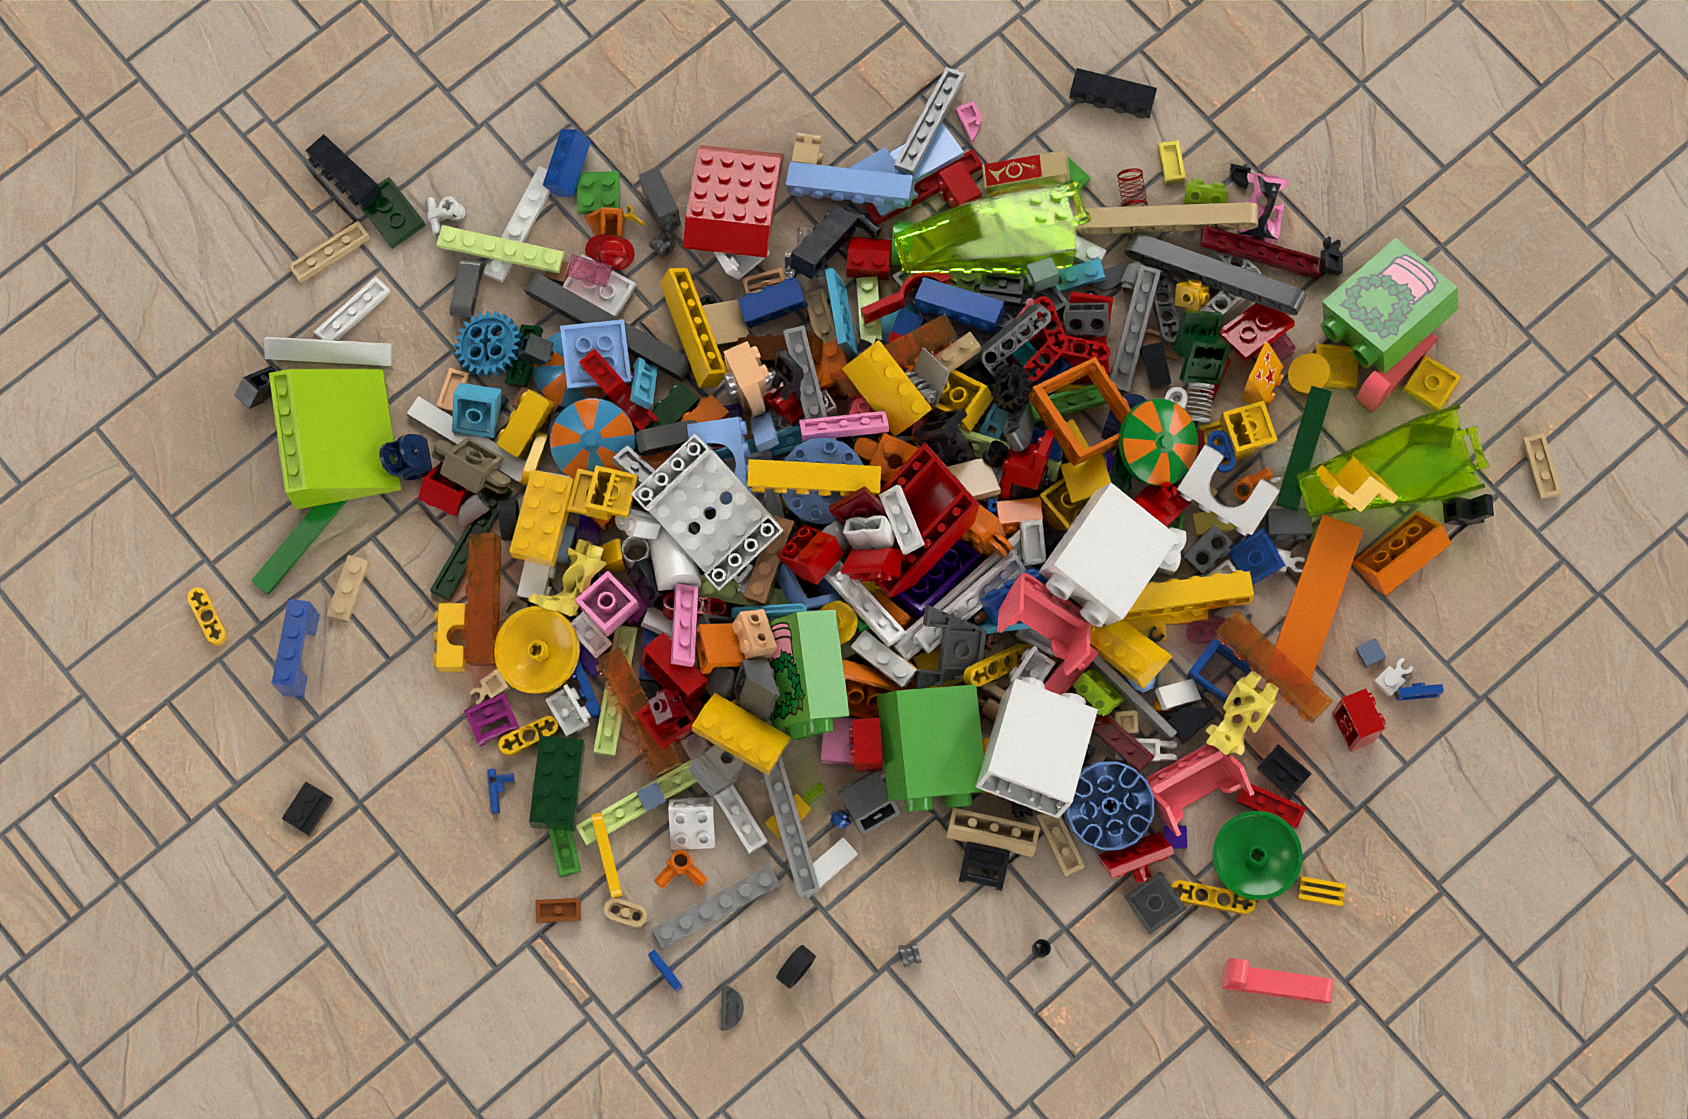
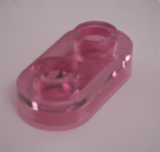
M1222 618L1197 620L1188 625L1186 636L1190 642L1195 644L1209 643L1214 638L1223 641L1230 633V625ZM1215 628H1221L1222 633L1217 634ZM1199 630L1201 635L1195 636L1193 631Z

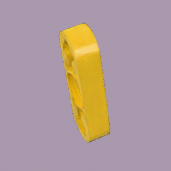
M537 433L524 467L520 484L527 486L531 469L538 470L548 442L547 434Z
M192 588L188 592L187 599L207 640L213 645H222L227 639V632L209 595L203 588ZM199 593V595L202 596L201 601L205 606L201 607L200 604L196 600H194L196 599V594ZM205 611L213 613V618L208 622L202 621V614ZM213 625L218 632H222L217 640L212 637L214 633L210 627Z
M545 716L503 736L499 740V749L506 756L518 754L539 744L540 736L535 727L539 726L541 730L546 727V722L555 724L552 726V731L549 732L547 729L541 731L543 736L554 737L559 732V723L554 717ZM528 730L535 733V738L531 742L523 740V734ZM519 735L522 746H519L517 742L512 745L513 749L510 751L507 748H503L506 746V741L516 742L515 736Z

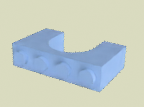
M740 417L687 424L689 439L696 434L707 445L723 444L732 451L736 461L734 474L747 487V456H750V448L744 439V434H747L746 422H742ZM748 488L750 492L756 497V492H752V488ZM725 492L722 494L721 501L723 504L731 503V493ZM709 507L706 511L715 510V508Z

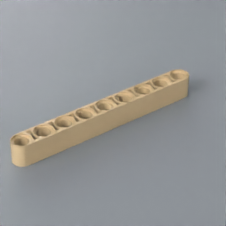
M1249 202L1077 208L1070 211V232L1075 235L1201 231L1204 225L1221 230H1247L1258 227V205Z

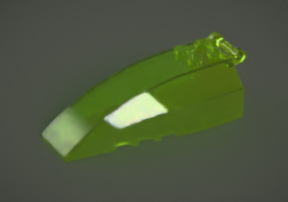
M1056 180L1012 186L965 202L894 234L903 272L939 271L940 273H949L950 270H964V273H971L972 270L1027 272L1028 264L1050 256L1056 268L1071 267L1077 251L1075 225L1086 224L1091 220L1089 212H1086L1080 193V183L1072 182L1069 185H1062ZM1071 194L1073 196L1076 209L1078 212V215L1074 216L1067 195Z
M1458 404L1411 419L1392 430L1298 474V483L1309 517L1360 512L1355 507L1351 510L1342 502L1343 499L1340 497L1336 499L1328 492V488L1319 481L1321 477L1316 472L1323 465L1333 474L1337 475L1353 456L1378 474L1399 497L1394 503H1391L1387 499L1382 501L1376 496L1362 512L1441 503L1483 490L1485 484L1479 483L1474 471L1488 468L1490 464L1488 460L1486 461L1477 434L1479 432L1478 426L1461 430L1458 416L1460 405ZM1468 435L1477 459V463L1473 465L1464 440V436Z

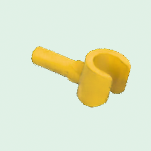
M627 205V209L631 212L629 214L624 213L625 220L632 219L643 227L645 222L634 214L631 205Z

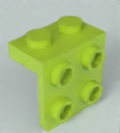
M1192 178V180H1187L1182 205L1226 203L1229 188H1226L1223 183L1213 182V185L1204 183L1205 180Z

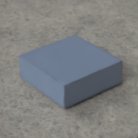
M1376 638L1355 648L1365 668L1386 658Z
M657 782L636 791L646 812L666 803Z

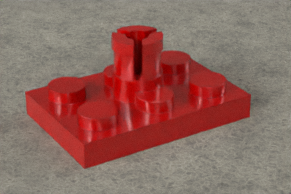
M1255 303L1222 327L1219 336L1231 345L1230 347L1247 362L1262 350L1265 342L1271 344L1293 328L1295 321L1287 313Z
M1164 482L1161 486L1147 485L1133 499V501L1166 527L1191 504L1190 501L1181 497V492L1169 482Z
M1159 831L1139 839L1135 844L1126 848L1110 850L1099 854L1098 857L1100 863L1112 878L1122 877L1132 870L1136 882H1145L1149 880L1148 878L1152 877L1148 864L1155 861H1164L1170 855H1173L1174 851L1172 845Z

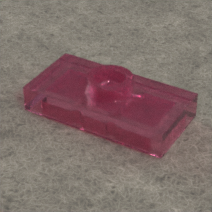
M572 254L565 274L566 276L606 288L613 268L610 265Z

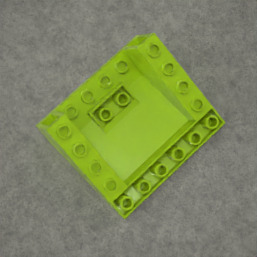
M288 369L269 373L285 493L296 510L402 490L400 477L390 475L384 469L379 456L380 447L387 442L394 441L383 369ZM390 454V460L393 464H395V460L393 456Z

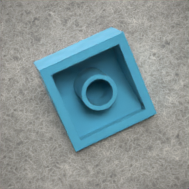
M460 383L453 394L452 432L494 438L501 410L502 389Z

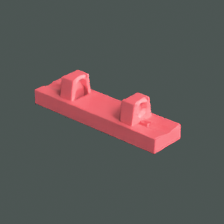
M1090 646V655L1068 676L1064 674L1065 660H1063L1045 681V690L1058 695L1066 693L1099 652Z

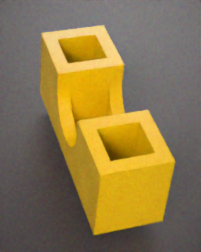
M439 603V609L435 610V623H438V631H434V644H437V652L433 653V665H436L439 672H465L466 650L464 646H455L449 643L453 632L467 630L468 608L465 603Z

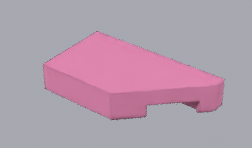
M971 101L955 108V113L970 144L974 142L982 122V116L975 102Z

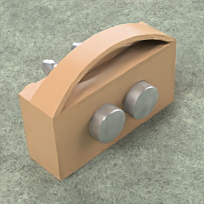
M748 342L723 351L727 373L724 374V379L729 396L732 400L737 398L745 417L753 419L765 414V408L768 407V404L764 401V396L773 387L772 380L775 377L776 371L768 372L765 364H761V356L757 347L753 346L750 348Z

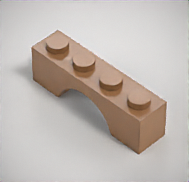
M774 514L773 517L784 531L759 553L744 594L747 602L759 606L769 605L781 563L777 554L792 539L797 528L794 521Z

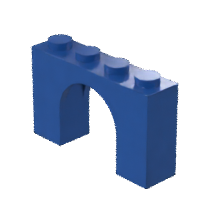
M288 599L271 683L284 696L304 697L307 676L302 671L303 645L307 634L316 635L320 616L310 601Z

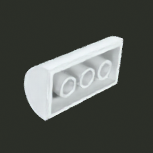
M647 511L651 517L655 518L650 511ZM660 524L657 539H647L658 591L675 589L677 583L701 587L697 563Z

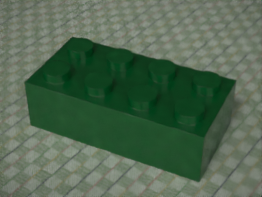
M549 736L539 737L529 819L531 828L575 832L585 752L584 740Z

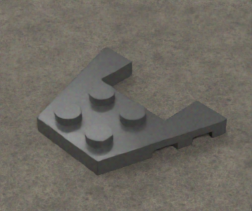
M925 605L923 625L926 627H944L938 670L917 669L914 689H924L933 685L939 686L946 681L962 679L966 668L982 661L987 631L982 627L942 610Z

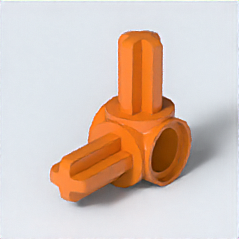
M1265 467L1253 476L1247 475L1240 478L1233 489L1235 497L1243 503L1246 502L1261 479L1269 481L1273 478L1272 471ZM1240 485H1247L1250 492H1242Z
M678 850L665 862L667 866L654 879V882L663 889L676 875L682 876L685 874L697 887H701L707 881V877L693 865L695 861L688 852ZM676 856L684 857L686 861L685 866H677L674 858Z

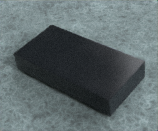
M1162 342L1141 346L1150 388L1172 384Z

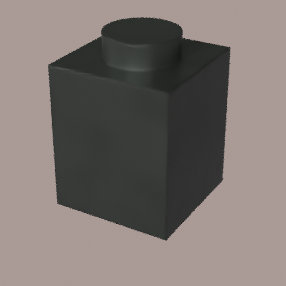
M530 333L523 337L517 357L541 366L551 360L554 353L552 350L554 343Z

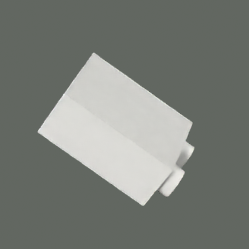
M1110 483L1093 493L1039 573L1048 579L1046 587L1052 594L1063 600L1071 597L1083 607L1080 614L1086 621L1097 627H1102L1103 624L1107 626L1124 619L1179 537L1114 484Z
M1023 677L1019 680L1015 678L1002 695L976 788L1059 818L1073 802L1098 709L1087 706L1086 700L1077 694L1063 693L1058 695L1045 690L1044 683L1038 679Z

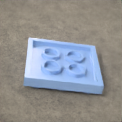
M624 319L560 326L567 390L599 387L578 363L594 348L626 384L631 383Z

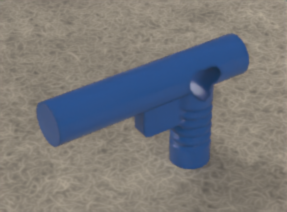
M488 769L491 813L497 814L500 813L498 793L505 791L504 783L515 782L514 773L496 776V769ZM491 778L497 779L494 783H491Z

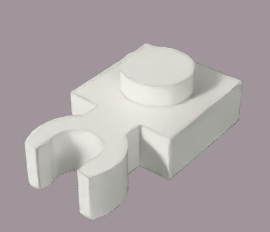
M1277 548L1286 566L1276 572L1285 574L1286 569H1290L1293 574L1300 575L1302 570L1297 569L1295 563L1303 564L1305 559L1302 557L1290 558V551Z
M1401 658L1396 663L1395 670L1389 666L1373 682L1388 697L1406 681L1401 676H1407L1413 670L1412 666L1407 670L1401 668V664L1405 660L1404 658Z

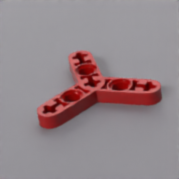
M1045 296L1036 299L1034 304L1048 306L1047 309L1051 314L1050 321L1055 323L1056 329L1053 331L1047 330L1046 327L1041 329L1045 344L1023 367L1029 373L1032 372L1035 366L1038 368L1035 371L1034 377L1028 378L1033 381L1031 385L1036 384L1060 357L1083 362L1096 357L1100 365L1108 360L1110 349L1106 344L1066 336L1052 300ZM1039 311V312L1037 313V315H1038V318H1041L1042 315H1041V312ZM1055 335H1057L1056 340L1058 344H1062L1061 349H1059L1057 346H1054ZM1081 345L1084 347L1085 352L1077 354L1074 352L1073 347ZM1089 347L1092 348L1090 356L1087 355ZM1098 350L1102 351L1103 355L1101 358L1098 357ZM1046 355L1050 358V363L1042 364L1038 357Z

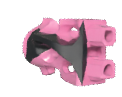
M1256 172L1255 174L1248 173V182L1254 183V188L1250 201H1244V203L1249 202L1258 205V227L1238 230V233L1252 239L1254 236L1262 237L1261 241L1274 244V240L1279 238L1284 209L1283 203L1275 205L1278 192L1288 185L1289 179ZM1260 196L1266 197L1267 204L1265 206L1259 204L1258 199ZM1275 210L1277 212L1275 220H1270V214Z

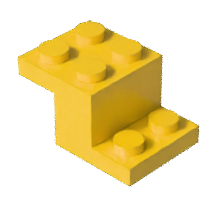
M1264 401L1223 412L1219 421L1199 426V430H1205L1204 445H1207V439L1211 432L1215 430L1224 431L1229 437L1236 461L1252 457L1256 448L1277 442V437ZM1215 440L1214 444L1216 446H1220L1222 442L1220 440ZM1222 460L1221 464H1228V461Z
M1354 456L1337 475L1333 474L1323 465L1316 470L1321 477L1319 481L1328 488V492L1336 499L1339 497L1343 499L1342 502L1351 510L1355 507L1358 511L1362 512L1376 496L1382 501L1387 499L1391 503H1394L1399 498L1378 474Z
M597 465L594 472L578 469L567 505V511L607 521L610 520L611 515L628 518L634 498L631 493L637 487L639 476Z

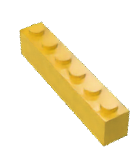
M669 268L661 280L660 286L698 387H718L727 370L688 268Z
M749 459L747 487L752 488V492L763 493L765 489H774V493L787 494V490H796V494L809 495V491L818 492L820 496H831V492L840 493L841 497H846L866 486L874 495H880L881 466Z
M1237 570L1231 574L1224 575L1214 573L1208 577L1192 576L1185 580L1170 579L1162 583L1148 582L1123 620L1253 604L1254 591L1250 571Z

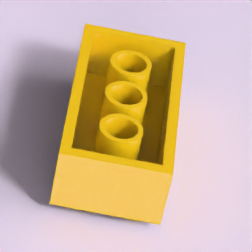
M920 353L917 355V357L915 358V360L910 365L907 371H914ZM954 369L949 374L937 407L929 404L932 408L930 412L937 414L964 408L967 416L961 421L960 427L971 432L994 397L991 396V392L986 385Z
M531 469L509 550L513 558L555 567L569 516L567 505L574 484L573 478Z

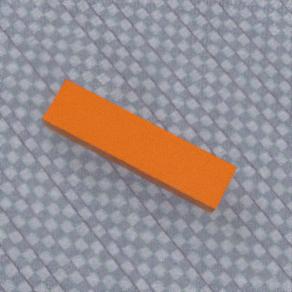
M1324 514L1322 515L1264 676H1270L1300 687L1304 691L1307 690L1362 537L1363 528Z

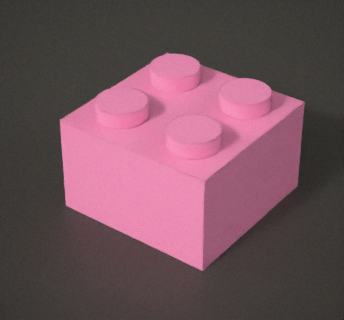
M609 571L604 573L575 599L578 607L607 637L640 608L637 600Z

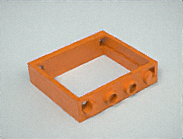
M1096 357L1034 386L1032 392L1028 395L1029 401L1048 429L1055 432L1054 438L1074 467L1119 445V433L1084 450L1047 394L1088 375L1121 425L1131 410L1127 400L1121 396L1115 382L1109 378L1104 366L1100 365Z

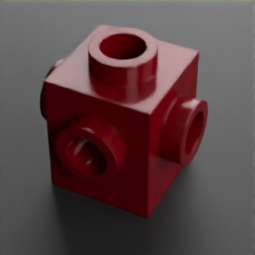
M663 689L656 692V696L648 700L657 725L673 724L687 715L678 691Z

